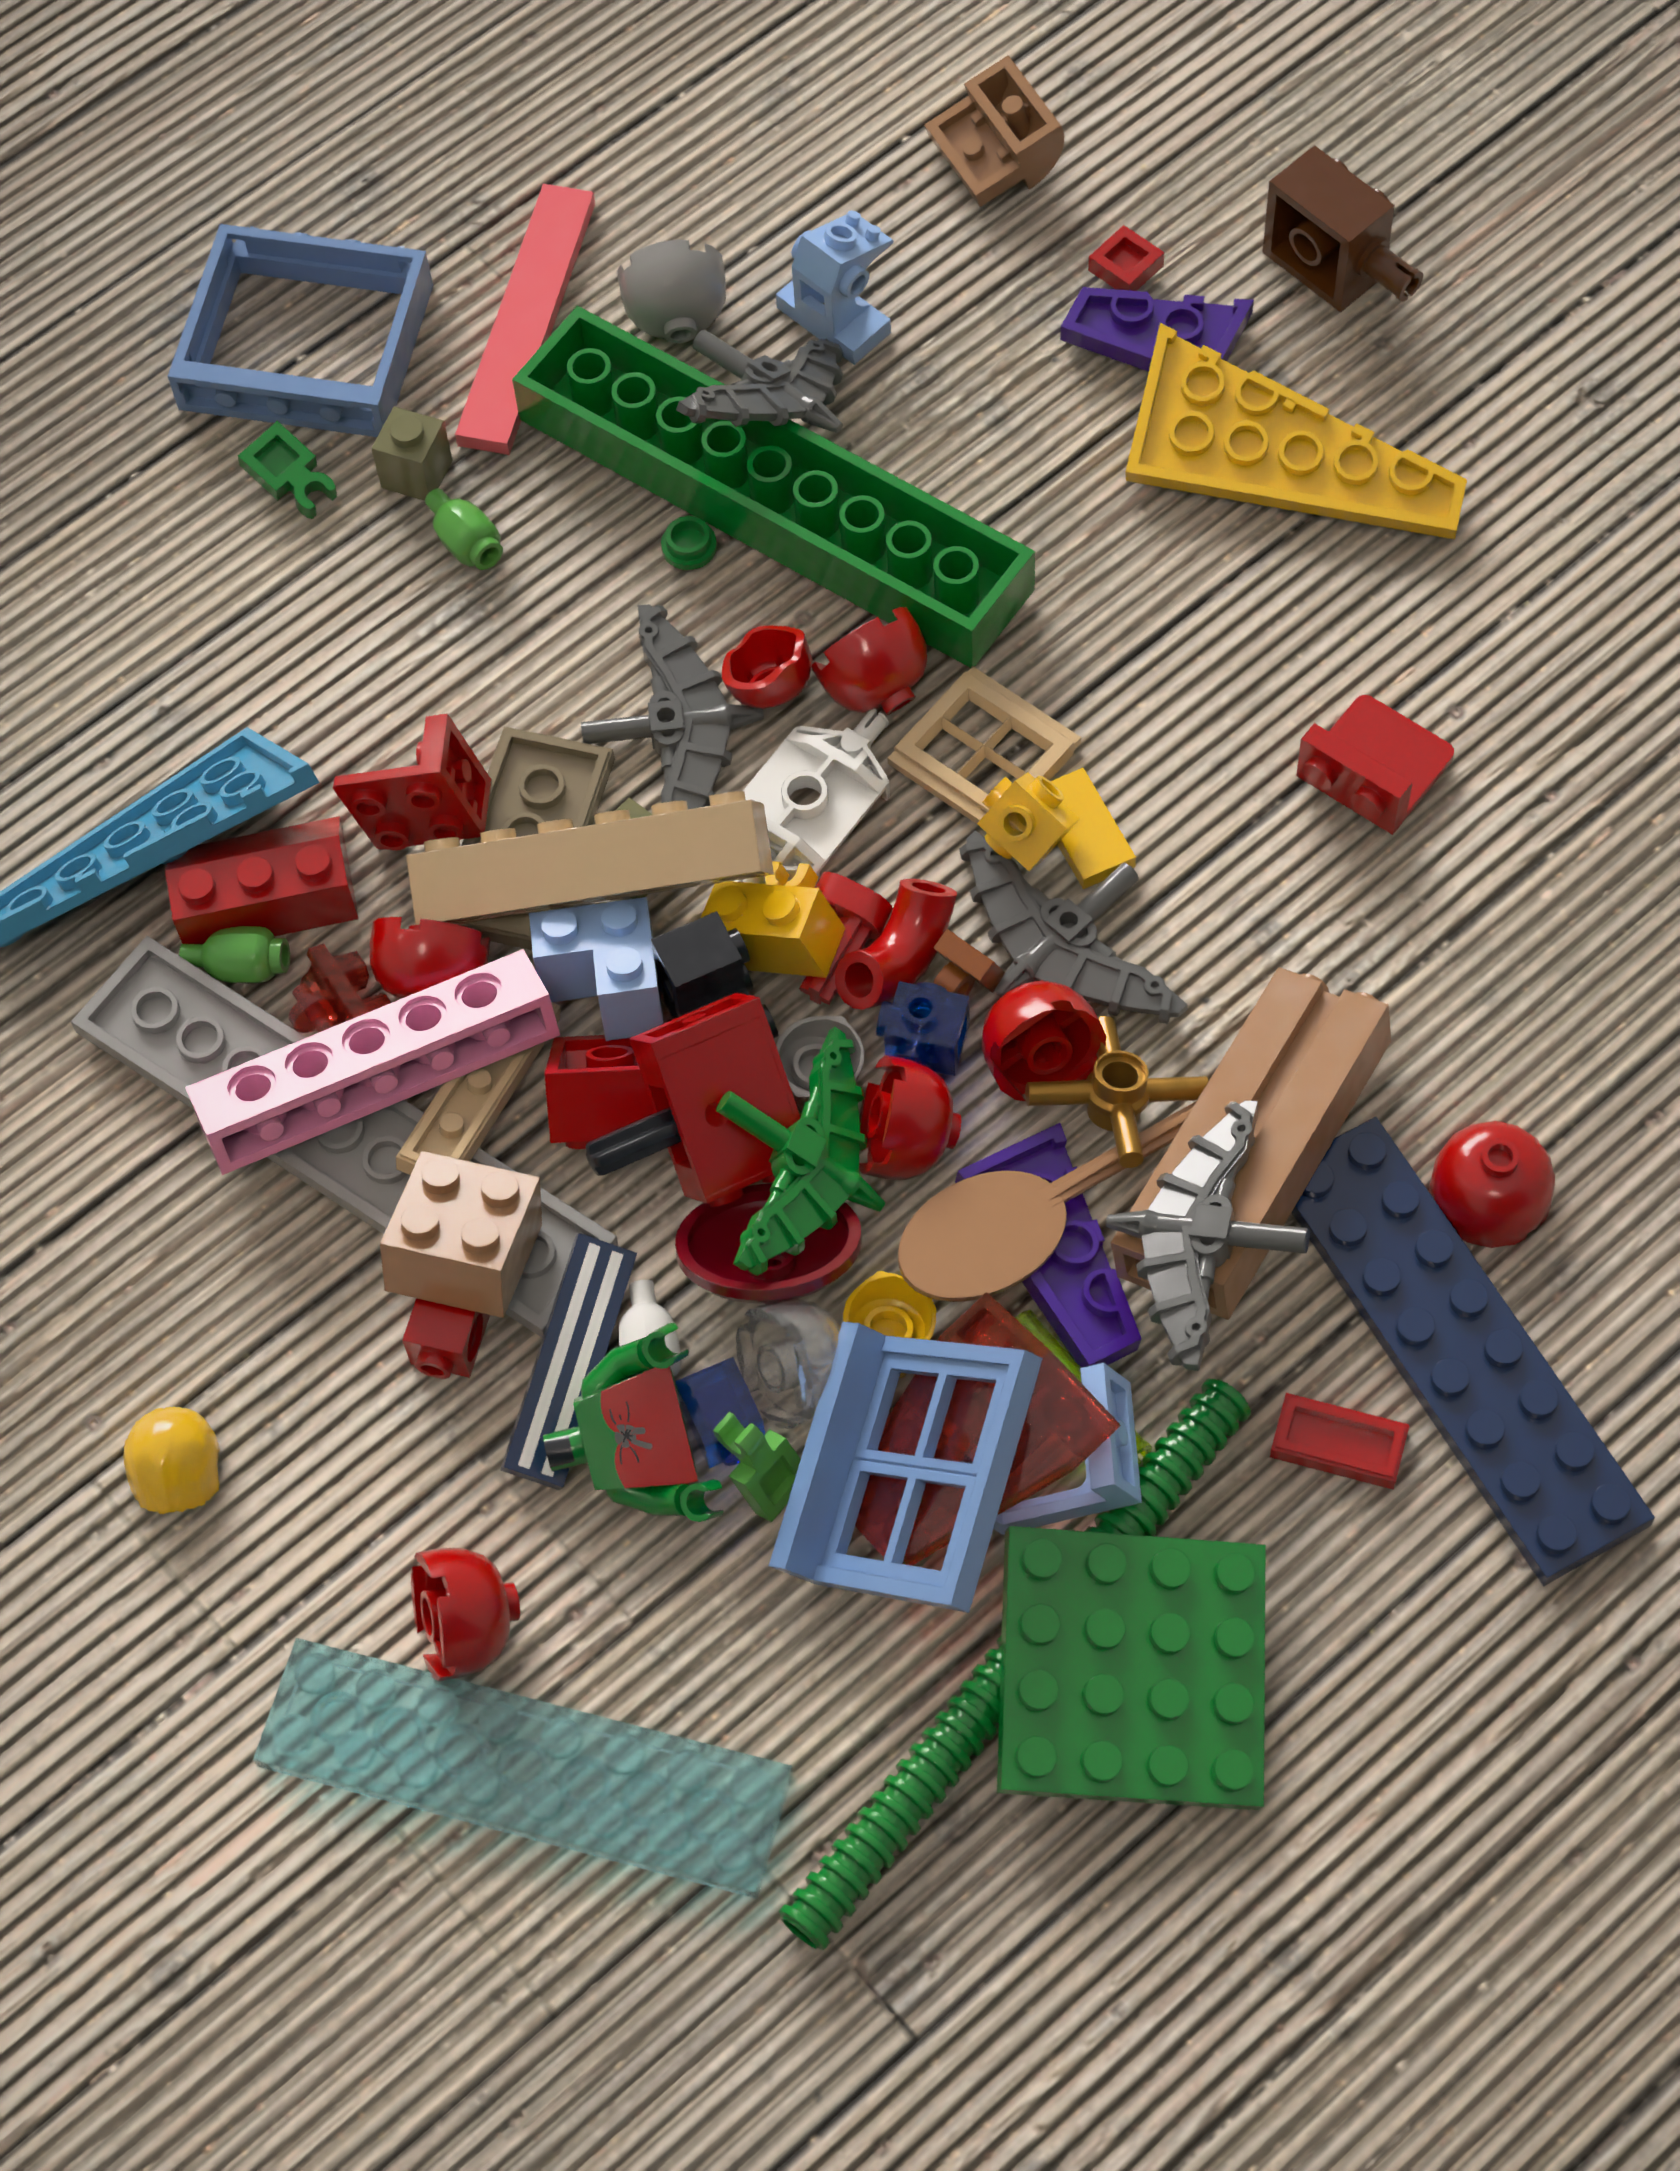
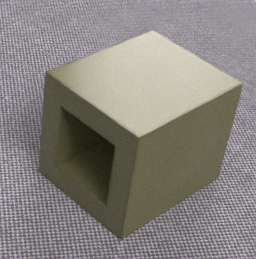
M393 406L371 448L381 488L425 501L430 491L440 487L453 461L444 420Z

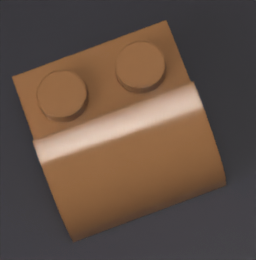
M1007 55L964 83L968 94L966 98L924 124L932 142L980 207L1020 181H1023L1029 190L1036 186L1053 169L1064 147L1065 139L1061 124L1010 56Z

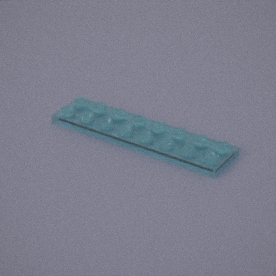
M299 1638L295 1639L253 1758L256 1765L260 1768L756 1899L759 1895L793 1776L791 1765L458 1679L436 1681L431 1672Z

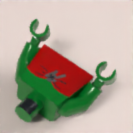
M668 1323L644 1338L612 1349L582 1380L581 1396L574 1399L573 1402L578 1426L543 1435V1440L552 1472L588 1463L594 1489L605 1490L612 1502L651 1515L686 1516L692 1521L702 1522L721 1517L724 1514V1510L713 1511L709 1509L704 1501L705 1491L721 1489L722 1484L719 1480L715 1479L692 1485L687 1484L698 1481V1474L671 1366L687 1357L689 1351L685 1349L680 1353H674L667 1348L665 1335L679 1329L675 1323Z

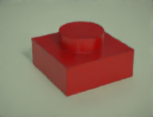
M1123 225L1089 256L1088 271L1114 289L1137 291L1164 266L1165 252Z

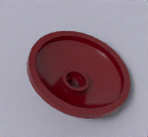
M773 1183L750 1185L742 1188L744 1195L738 1200L717 1207H711L709 1203H702L684 1218L675 1237L677 1262L683 1273L696 1285L728 1300L758 1304L795 1300L826 1288L854 1264L862 1245L860 1221L854 1210L844 1202L835 1211L838 1222L830 1230L819 1227L804 1238L805 1249L796 1256L784 1252L768 1260V1270L756 1276L748 1270L744 1271L738 1268L733 1263L741 1245L740 1235L747 1229L751 1217L765 1206L771 1194L770 1188Z

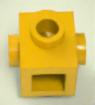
M1027 772L1013 783L1007 777H1004L992 789L982 802L989 810L977 824L987 833L984 838L996 853L1006 859L1014 857L1023 867L1030 871L1048 856L1080 819L1061 803L1064 800V796L1051 781L1040 775L1034 778Z

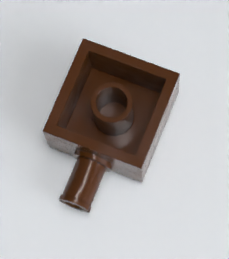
M1314 145L1269 181L1262 253L1340 313L1377 282L1393 293L1399 301L1404 302L1408 300V294L1410 296L1415 294L1424 277L1420 270L1413 268L1390 250V236L1395 205L1389 201L1382 191L1371 188L1351 173L1340 160L1331 158Z

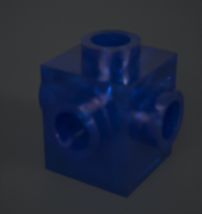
M899 981L893 1003L887 1001L882 1003L877 1021L876 1036L884 1038L885 1055L909 1059L927 1066L934 1072L955 1076L970 1026L969 996L948 992L945 988L934 983L920 982L915 985Z

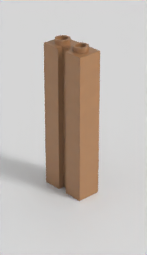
M1278 967L1129 1212L1148 1210L1161 1190L1157 1186L1156 1181L1161 1174H1172L1174 1169L1191 1151L1188 1141L1195 1135L1203 1137L1227 1115L1224 1107L1230 1102L1236 1101L1240 1104L1247 1100L1258 1101L1259 1110L1254 1129L1255 1143L1250 1148L1248 1161L1237 1173L1234 1180L1236 1187L1231 1204L1235 1221L1284 1226L1391 1042L1389 1004L1380 1002L1370 994L1364 992L1354 993L1345 989L1339 997L1329 993L1327 985L1314 975L1298 974ZM1117 1231L1111 1241L1117 1277L1151 1290L1149 1281L1138 1277L1136 1264L1145 1259L1142 1239ZM1233 1246L1230 1259H1226L1225 1263L1215 1269L1214 1283L1210 1285L1208 1304L1212 1314L1227 1320L1230 1319L1269 1250Z

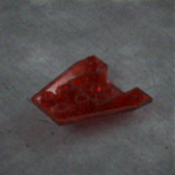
M987 1292L946 1329L937 1340L1023 1349L1043 1358L998 1515L1074 1471L1121 1426L1068 1368ZM914 1375L887 1417L877 1451L915 1456L938 1377ZM956 1380L934 1459L973 1463L996 1383ZM870 1475L855 1527L885 1557L907 1480ZM926 1483L902 1564L913 1566L949 1544L965 1489Z

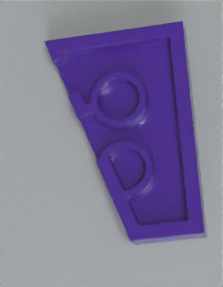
M1082 287L1060 326V340L1149 372L1159 325L1162 323L1176 330L1178 337L1199 348L1205 345L1221 353V359L1227 361L1253 314L1254 300L1234 298V305L1204 303L1205 296L1184 295L1183 301L1153 299L1148 292Z

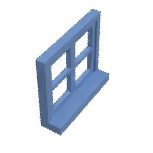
M842 1322L769 1566L816 1585L969 1613L1043 1358L1023 1349L886 1336L860 1323ZM900 1373L938 1377L915 1456L877 1451ZM957 1379L996 1383L972 1464L934 1459ZM870 1475L907 1480L883 1561L846 1555ZM926 1483L965 1489L941 1571L902 1564Z

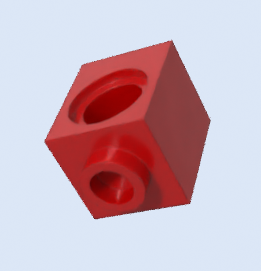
M416 1298L402 1339L411 1365H415V1368L421 1373L434 1378L447 1379L451 1374L470 1378L490 1315Z

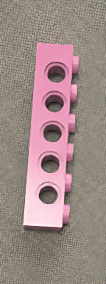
M524 949L185 1088L201 1129L222 1175L560 1036L549 993Z

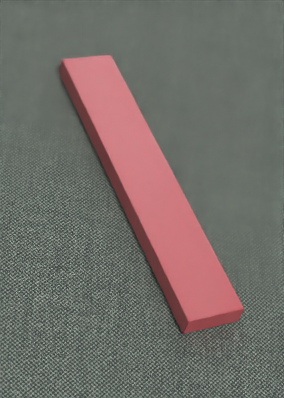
M543 183L455 433L457 446L510 455L521 423L512 379L551 336L595 207L594 192Z

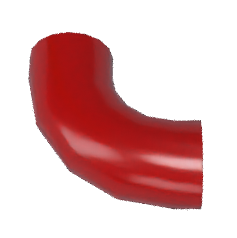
M900 880L897 898L890 919L881 935L869 947L846 953L837 965L835 985L844 1003L853 1009L865 1010L875 1008L904 995L923 976L937 954L934 946L948 929L957 892L954 889L927 880Z

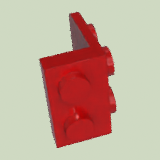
M1360 695L1329 731L1314 723L1301 738L1296 776L1393 835L1451 764L1454 748L1447 741L1372 696Z

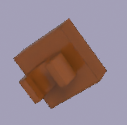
M948 929L934 946V949L949 963L938 973L932 985L958 1005L968 996L975 981L993 993L1005 974L994 961Z

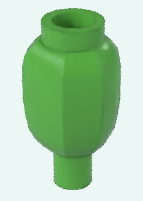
M440 488L433 489L427 494L425 504L435 514L433 519L435 533L442 544L460 563L468 567L476 566L479 570H486L500 560L503 554V547L500 544V533L493 522L477 506L467 500L459 498L450 499Z
M239 926L220 929L213 933L204 944H181L179 949V956L192 965L204 967V970L211 977L231 983L267 982L276 973H287L290 964V948L287 939L275 938L273 933L264 927Z

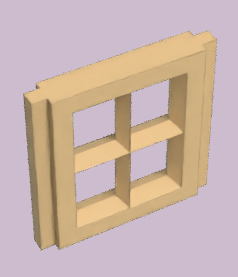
M973 666L956 680L894 747V751L887 758V763L977 824L989 810L982 803L988 793L966 778L982 760L987 758L1017 779L1027 773L993 751V748L1011 729L1045 750L1044 754L1027 772L1034 778L1040 775L1049 781L1073 756L1074 750L1081 744V737ZM968 701H971L1003 722L984 744L950 722ZM942 729L976 751L957 773L923 751Z

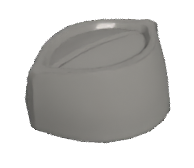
M827 1015L801 1019L788 1027L778 1039L776 1046L799 1112L803 1111L804 1104L810 1098L809 1075L813 1068V1058L819 1054L829 1030L834 1026L845 1033L846 1039H852L856 1051L850 1054L855 1081L858 1080L864 1064V1048L860 1037L846 1021L845 1017Z

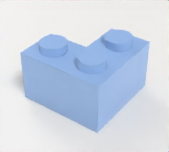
M647 897L529 913L535 970L549 993L551 1002L598 996L606 1041L631 1038L664 1024L661 994L651 944L653 932Z

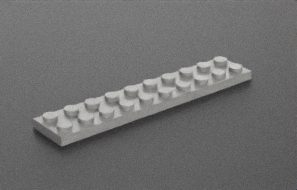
M146 936L71 1021L77 1034L192 1109L193 1106L185 1087L307 1038L149 936ZM403 1100L277 1152L267 1158L384 1234L410 1177L409 1174L396 1169V1156L424 1112ZM478 1148L470 1161L514 1171L480 1148ZM541 1188L542 1227L506 1314L543 1338L572 1245L578 1233L616 1246L619 1245L616 1235Z

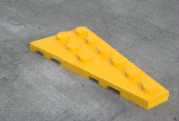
M1160 323L1126 467V481L1454 540L1467 479L1409 449L1405 451L1398 450L1375 438V432L1358 423L1352 426L1330 415L1329 409L1254 370L1248 373L1221 359V353L1205 345L1199 348L1178 337L1176 330Z

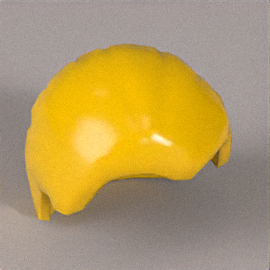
M165 1407L154 1409L144 1415L132 1427L128 1438L125 1440L123 1458L130 1489L141 1508L158 1512L159 1514L176 1511L184 1512L187 1509H194L204 1505L219 1490L218 1460L220 1447L217 1436L206 1419L188 1408Z

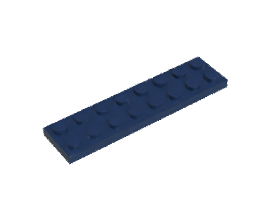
M1374 1117L1336 1137L1291 1213L1302 1228H1309L1310 1241L1543 1587L1651 1527L1655 1519L1653 1513L1378 1118Z

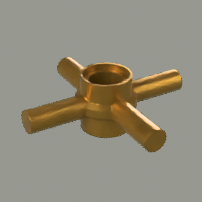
M1102 1016L1098 1019L1107 1036L1106 1047L1101 1042L1097 1052L1098 1059L1087 1079L1027 1082L1025 1088L1027 1106L1087 1104V1114L1090 1120L1104 1130L1113 1131L1120 1165L1125 1168H1135L1144 1161L1137 1123L1141 1112L1144 1111L1148 1103L1197 1101L1209 1080L1207 1076L1148 1078V1068L1145 1062L1133 1053L1121 1051L1115 1020L1109 1016Z

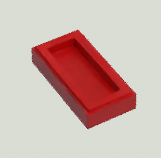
M1286 1393L1270 1451V1458L1394 1490L1410 1424Z

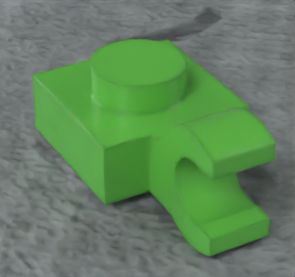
M728 1412L714 1428L713 1433L719 1442L740 1460V1463L731 1472L729 1478L755 1514L772 1522L788 1503L801 1459L786 1437L770 1429L763 1434L752 1423L745 1428L733 1413Z

